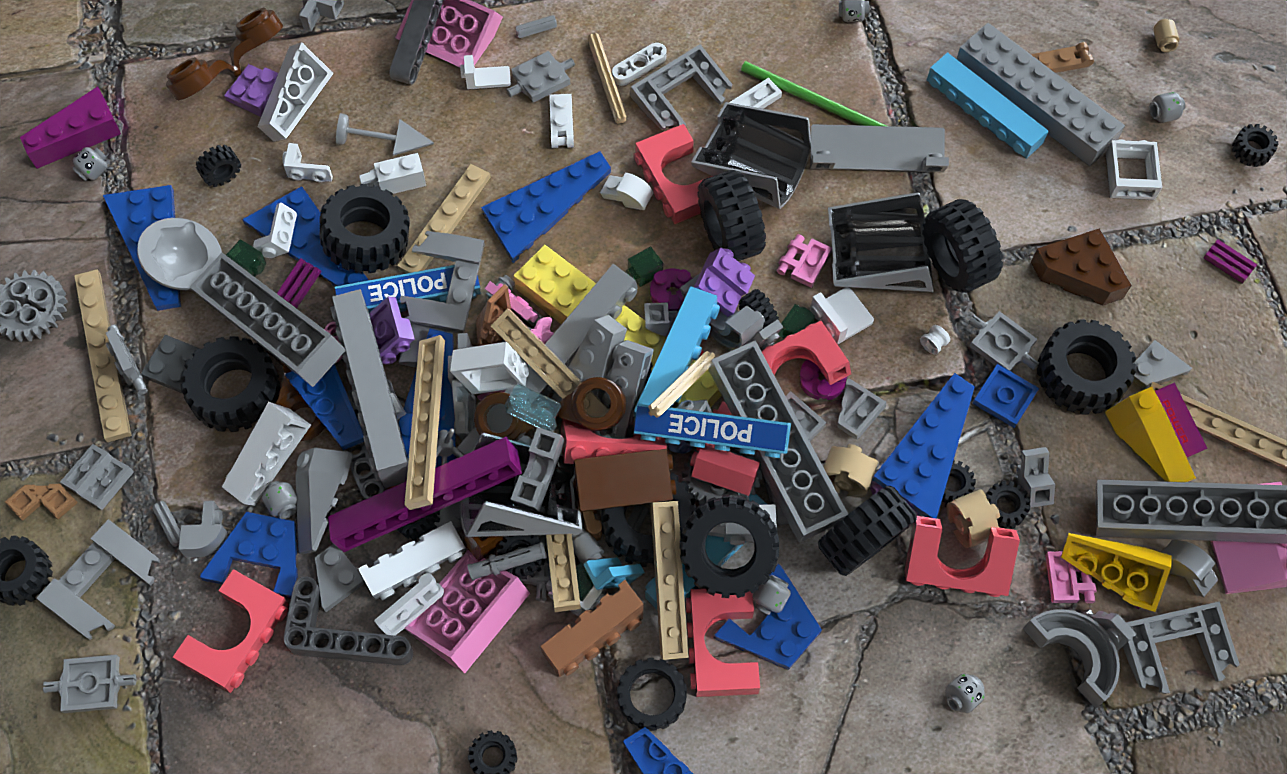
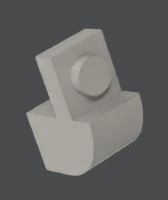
M302 0L304 7L300 10L299 18L301 19L303 29L312 31L320 15L336 20L344 6V0Z
M1046 447L1023 450L1021 465H1017L1019 485L1022 486L1021 492L1026 490L1028 493L1026 498L1030 497V508L1054 504L1055 483L1048 474L1049 451Z
M214 501L203 502L201 525H181L179 550L185 557L209 556L218 551L225 542L228 532L222 525V510L218 508Z
M1173 539L1162 551V553L1172 556L1169 574L1185 577L1197 596L1205 597L1218 581L1217 576L1212 570L1216 563L1200 547L1187 541Z

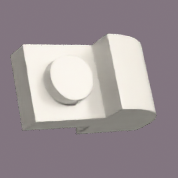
M625 173L623 177L610 175L600 192L604 199L622 201L625 207L645 210L653 195L651 187L644 180L630 173Z

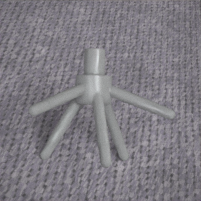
M450 429L449 432L447 430L439 431L436 458L438 455L442 456V465L447 463V457L452 454L457 458L464 456L453 445L451 438L454 434V429Z

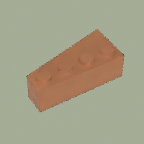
M626 580L618 585L621 590L616 594L609 595L607 593L602 597L594 611L586 610L575 620L576 625L574 627L571 625L565 626L541 645L542 654L559 677L564 674L566 676L572 674L579 668V663L585 659L587 661L592 660L600 653L599 649L606 644L609 646L613 645L621 638L623 632L628 629L632 631L642 623L644 604Z

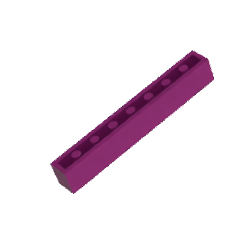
M504 437L435 468L433 504L409 510L405 506L407 483L405 481L328 516L330 541L343 552H346L522 474L518 451L507 437Z

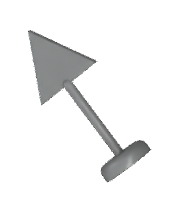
M340 113L338 118L336 144L339 145L346 143L348 133L394 140L393 156L434 144L430 139L400 119L397 135L349 128V117L346 114Z

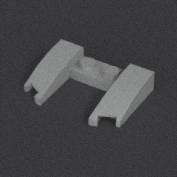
M700 44L632 85L629 95L659 128L666 130L668 126L684 124L686 127V123L663 94L693 77L721 105L725 100V97L722 95L726 88H732V83Z
M426 231L425 235L428 237L420 246L415 244L412 252L455 262L446 303L401 296V304H407L409 316L405 318L409 319L410 323L455 333H464L485 246L484 240Z
M109 519L90 538L93 543L59 580L54 578L36 598L89 640L93 639L90 631L103 625L108 631L115 627L113 623L81 599V596L116 559L151 586L155 579L152 576H148L152 561L160 563L159 558Z
M1220 602L1126 622L1136 635L1123 646V649L1140 688L1144 689L1146 684L1159 687V693H1170L1155 643L1196 634L1216 682L1226 678L1222 671L1229 664L1234 667L1240 665Z

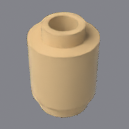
M1168 19L1158 21L1153 27L1158 48L1162 52L1174 51L1179 45V36L1175 22Z

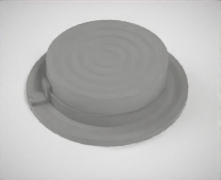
M167 218L151 224L140 236L137 247L139 262L148 276L163 286L185 291L192 290L190 286L222 253L217 239L208 229L199 223L183 218Z

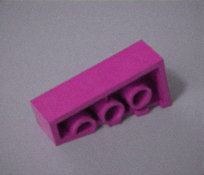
M97 86L22 135L20 139L27 155L36 169L77 153L85 147H91L118 136L121 132L104 96Z

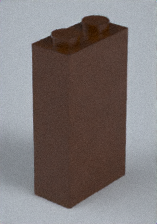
M667 449L574 460L579 511L581 512L654 502H667L673 500L672 495H676L675 480H670L669 470L673 469V460L671 454L667 455Z

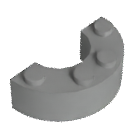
M700 273L680 288L684 299L690 286L694 287ZM745 306L739 312L735 310L734 314L729 317L719 310L716 319H711L709 326H711L709 334L723 346L735 350L746 344L763 329L765 319L759 311H754L748 306Z
M1057 609L1040 613L1024 626L1023 630L1040 648L1048 644L1060 643L1069 646L1078 653L1083 661L1085 672L1083 681L1077 689L1095 708L1100 706L1112 694L1119 678V656L1113 640L1099 623L1082 613Z

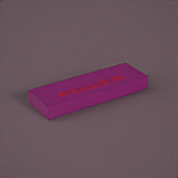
M1175 382L1156 390L1155 393L1170 420L1186 457L1208 449Z

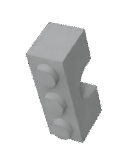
M537 427L529 448L530 458L527 468L522 476L519 475L511 497L515 504L538 512L540 511L565 442L562 435Z

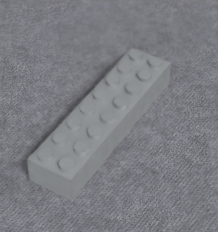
M990 23L983 26L959 49L957 55L959 62L1046 128L1048 135L1087 165L1091 166L1107 151L1112 140L1119 139L1125 127L1123 123Z
M223 253L190 286L206 303L312 387L346 351L330 333Z
M359 289L333 296L334 306H331L330 309L337 326L336 333L339 342L346 349L342 356L348 369L346 370L347 376L352 385V395L359 413L357 414L361 428L364 431L363 438L369 451L372 471L375 474L376 481H382L384 488L402 484L407 481L408 457L362 291Z
M756 340L712 359L709 372L732 416L791 423L787 454L781 453L780 458L765 456V451L755 450V455L753 456L756 461L760 462L759 468L798 542L800 543L834 527L848 515V512Z
M1097 480L1095 489L1096 536L1287 544V485Z

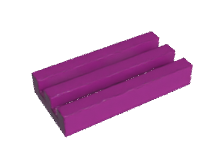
M1218 239L1203 257L1242 284L1257 266L1256 263Z
M300 258L277 294L297 309L322 271ZM311 270L312 273L310 274V276L307 278V280H306L305 283L303 284V280L305 279V277L307 276V274H308L309 271ZM301 287V289L299 290V292L297 293V295L295 296V298H294L293 301L291 302V301H290L291 298L293 297V295L295 294V292L297 291V289H299V288Z

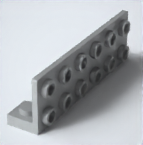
M819 124L811 126L810 169L944 172L949 166V157H945L944 128Z

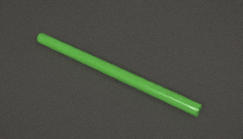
M747 61L742 65V72L762 81L769 78L779 89L857 125L887 126Z

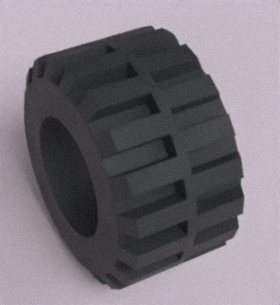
M16 535L11 536L10 540L6 537L0 539V602L14 606L15 603L21 606L25 605L26 600L30 602L36 600L34 596L40 594L44 586L47 587L49 585L48 577L53 575V571L50 569L52 562L48 559L49 556L37 544L22 536L19 538ZM25 560L26 565L22 574L14 580L5 581L8 569L14 563Z

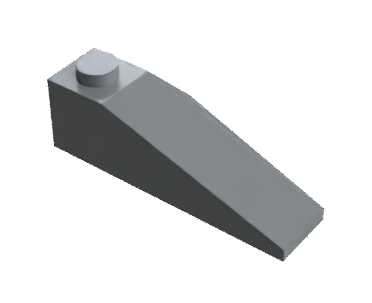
M312 448L301 452L299 455L296 471V496L298 498L297 524L300 554H307L317 550L328 524V520L325 518L327 512H329L332 506L335 507L338 500L334 498L339 484L344 485L347 479L353 456L352 453Z

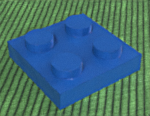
M997 364L972 404L1015 428L1039 388Z

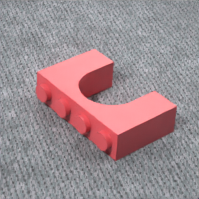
M684 124L637 142L636 152L633 154L637 165H641L646 181L648 183L651 182L654 187L653 192L656 199L662 201L665 215L668 218L671 217L674 224L699 215L701 212L697 192L702 180L690 185H678L669 181L662 173L664 167L670 162L693 153L694 140Z
M822 321L810 324L800 332L789 335L784 340L773 346H767L761 351L774 376L777 369L783 363L796 358L808 359L814 362L830 385L851 375L848 359Z
M723 401L719 409H714L712 412L732 415L726 402ZM705 443V448L697 447L699 452L694 451L690 466L694 467L691 477L749 496L760 462L730 451L716 450L715 444Z
M562 418L560 435L565 440L562 453L564 463L574 464L576 459L667 449L664 437H656V441L642 440L641 434L633 433V437L626 439L606 438L593 433L589 428Z
M917 516V520L913 523L905 565L906 581L917 586L929 584L935 585L940 589L956 588L966 593L983 592L992 597L1009 595L1020 542L1016 530L991 527L986 552L981 561L967 569H953L943 564L937 556L942 533L940 519Z
M234 569L218 591L225 599L249 612L251 625L246 638L234 648L216 650L187 635L173 656L182 666L229 693L234 688L236 689L240 686L244 679L245 671L249 665L252 666L256 662L259 650L264 643L266 644L270 641L274 634L273 629L279 621L281 622L286 617L289 606L284 597Z
M691 589L690 598H685L686 613H691V623H687V636L692 638L693 648H688L689 664L694 663L695 673H690L691 689H696V697L758 694L760 690L758 662H721L709 653L704 641L707 630L716 622L728 620L729 618L731 620L752 619L754 614L753 593L749 591L745 593L744 597L737 598L736 595H730L729 598H721L722 594L715 593L713 596L707 593V589Z

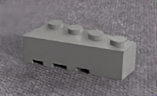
M609 315L595 319L568 368L582 382L593 377L607 379L610 369L613 368V351L618 344L624 342L627 328ZM602 389L592 390L601 401L605 391ZM554 392L552 398L560 402L562 398Z

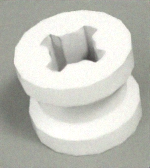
M933 325L929 329V333L924 334L920 338V342L926 351L937 355L941 351V347L946 346L950 342V336L942 327Z

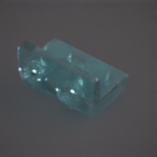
M519 383L515 384L505 403L506 413L536 427L553 432L557 426L555 417L561 407L560 403Z

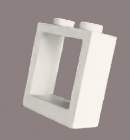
M1112 140L1106 151L1110 198L1155 200L1162 189L1157 142ZM1117 158L1145 159L1147 179L1119 178Z
M507 342L453 350L450 372L472 394L525 387L529 368L527 363L520 358Z

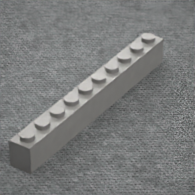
M612 264L545 345L569 367L593 321L607 315L616 319L621 314L624 304L627 301L633 300L638 289L636 280L615 264ZM528 364L529 375L526 377V386L507 389L504 393L512 394L520 399L543 406L545 403L544 399L555 391ZM504 404L495 405L489 410L487 423L492 431L501 433L510 427L513 418L511 410ZM476 427L457 447L463 455L472 452L480 437Z

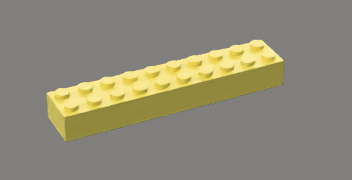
M546 245L514 274L515 289L560 324L567 319L596 284ZM624 305L621 314L615 319L627 328L624 341L629 340L654 349L651 359L653 365L651 370H653L667 337L646 329L645 320ZM709 369L682 394L679 403L675 402L672 408H678V405L685 400H707L710 408L722 395Z

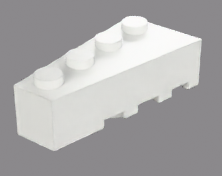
M302 42L289 46L257 126L273 141L283 140L289 136L333 75V72Z
M268 402L235 464L227 474L222 488L243 504L255 506L265 492L266 487L275 478L311 424L291 409Z
M451 521L419 538L420 541H412L401 546L396 554L390 553L379 557L371 568H368L367 564L358 568L372 596L375 599L381 598L383 601L396 594L394 589L402 585L407 588L418 582L417 577L423 573L433 574L440 570V564L449 560L450 563H453L462 558V552L466 548Z

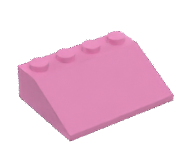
M411 0L395 37L398 40L401 38L414 0ZM444 0L426 52L458 67L464 65L465 55H473L475 66L494 38L503 17L494 10L471 0Z
M1273 482L1260 485H1282V483ZM1211 541L1226 594L1287 587V544Z
M469 550L466 551L463 557L439 583L444 589L443 596L404 628L442 659L463 673L467 672L530 595V592L519 578L506 570L500 571V574L496 576L491 574L472 581L468 571V564L477 563L478 561Z

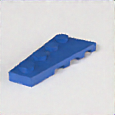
M335 364L332 365L314 387L293 371L285 374L288 381L342 450L364 442L363 431Z
M646 727L623 741L624 746L642 774H693Z

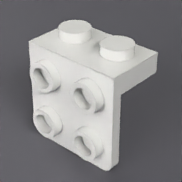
M848 287L828 298H825L821 292L813 296L810 310L818 321L823 322L837 344L873 324L874 318Z

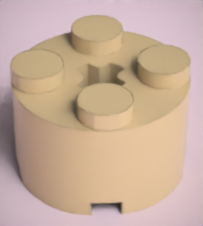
M849 444L847 448L832 446L823 468L837 493H840L842 489L848 491L847 496L859 498L866 496L878 461L861 453L862 449L853 444Z
M982 489L957 498L947 504L946 509L949 522H955L957 530L953 532L965 548L974 547L988 541L991 527L999 528L997 518H1000L999 510L995 504L990 505Z

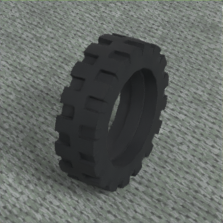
M652 657L643 661L640 659L634 665L627 667L625 673L620 677L617 688L620 711L629 723L636 725L639 729L644 727L650 729V731H657L660 728L665 729L671 723H675L684 711L687 698V686L684 682V677L681 672L677 671L675 665L666 663V660H654ZM654 673L661 675L673 687V702L661 714L647 715L641 713L634 707L631 701V687L637 678L644 674Z

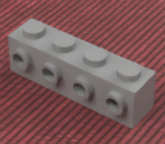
M629 340L615 347L612 354V359H614L613 368L610 369L607 379L613 381L622 389L626 398V410L623 418L617 425L607 430H599L602 437L606 435L612 439L632 437L635 424L634 410L645 387L654 349ZM605 391L601 402L610 409L611 399Z

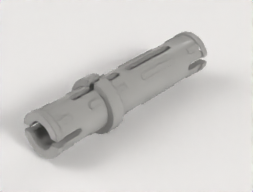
M540 542L503 555L495 556L494 554L489 556V559L468 564V571L472 581L491 574L496 576L500 574V571L547 558L543 543Z

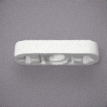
M652 43L615 65L612 69L615 84L625 86L664 63L666 60V47L661 43ZM642 61L645 63V66L639 68L634 66V63Z

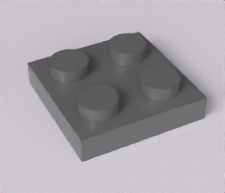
M164 335L141 375L145 379L182 393L180 386L182 383L180 379L183 370H187L184 365L187 359L192 360V353L196 349H201Z

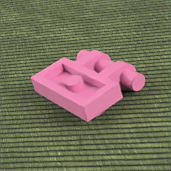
M797 234L795 239L791 240L787 246L788 251L786 255L782 256L779 260V267L776 271L780 275H785L786 271L791 269L793 270L791 279L812 288L830 256L832 248L814 239H811L808 245L803 244L805 238ZM796 254H802L799 261L794 259Z
M490 281L485 290L493 296L503 284L499 283L496 286ZM508 289L511 310L523 319L535 322L538 314L532 311L533 308L529 306V303L519 296L516 297Z
M1063 551L1047 552L1045 556L1051 602L1077 603L1080 600L1079 593L1084 594L1085 603H1094V593L1097 590L1096 584L1092 581V576L1086 575L1061 558ZM1076 571L1081 572L1082 583H1077Z

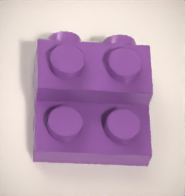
M248 64L224 97L226 101L261 117L278 73L266 67L261 70Z
M719 248L709 254L694 288L717 295V305L720 306L719 310L729 317L734 314L741 296L748 293L755 275L750 272L751 268L748 264L739 263L733 258L734 254L731 250Z
M388 296L369 313L383 364L394 363L397 360L396 355L400 352L408 351L410 343L415 340L409 319L401 318L396 297Z

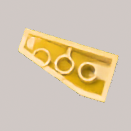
M1152 386L1127 397L1105 411L1115 434L1121 440L1123 439L1138 456L1147 462L1151 469L1165 482H1189L1196 479L1170 420Z
M1068 533L1061 558L1077 569L1100 581L1108 590L1112 589L1129 604L1156 612L1172 562L1171 555L1149 548Z

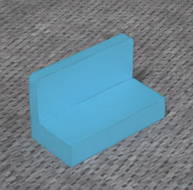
M617 557L587 560L584 563V567L596 590L619 587L618 585L624 580L630 585L645 573L640 564L622 566Z

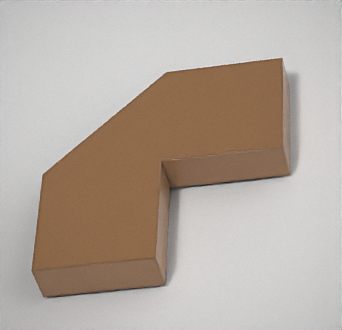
M49 484V486L24 485L5 501L21 520L26 519L42 504L57 519H60L78 503L60 484Z

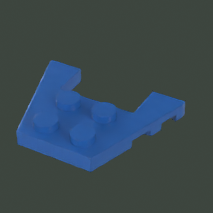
M246 512L201 573L200 578L202 581L223 585L233 560L280 569L273 592L282 597L291 598L294 584L298 578V569L296 568V523L291 520Z
M777 564L775 571L771 575L789 584L787 588L791 592L783 610L779 613L771 611L770 615L762 621L751 635L747 634L729 618L714 635V638L717 641L735 646L734 648L741 651L745 650L757 655L758 658L789 670L818 637L822 629L782 566Z

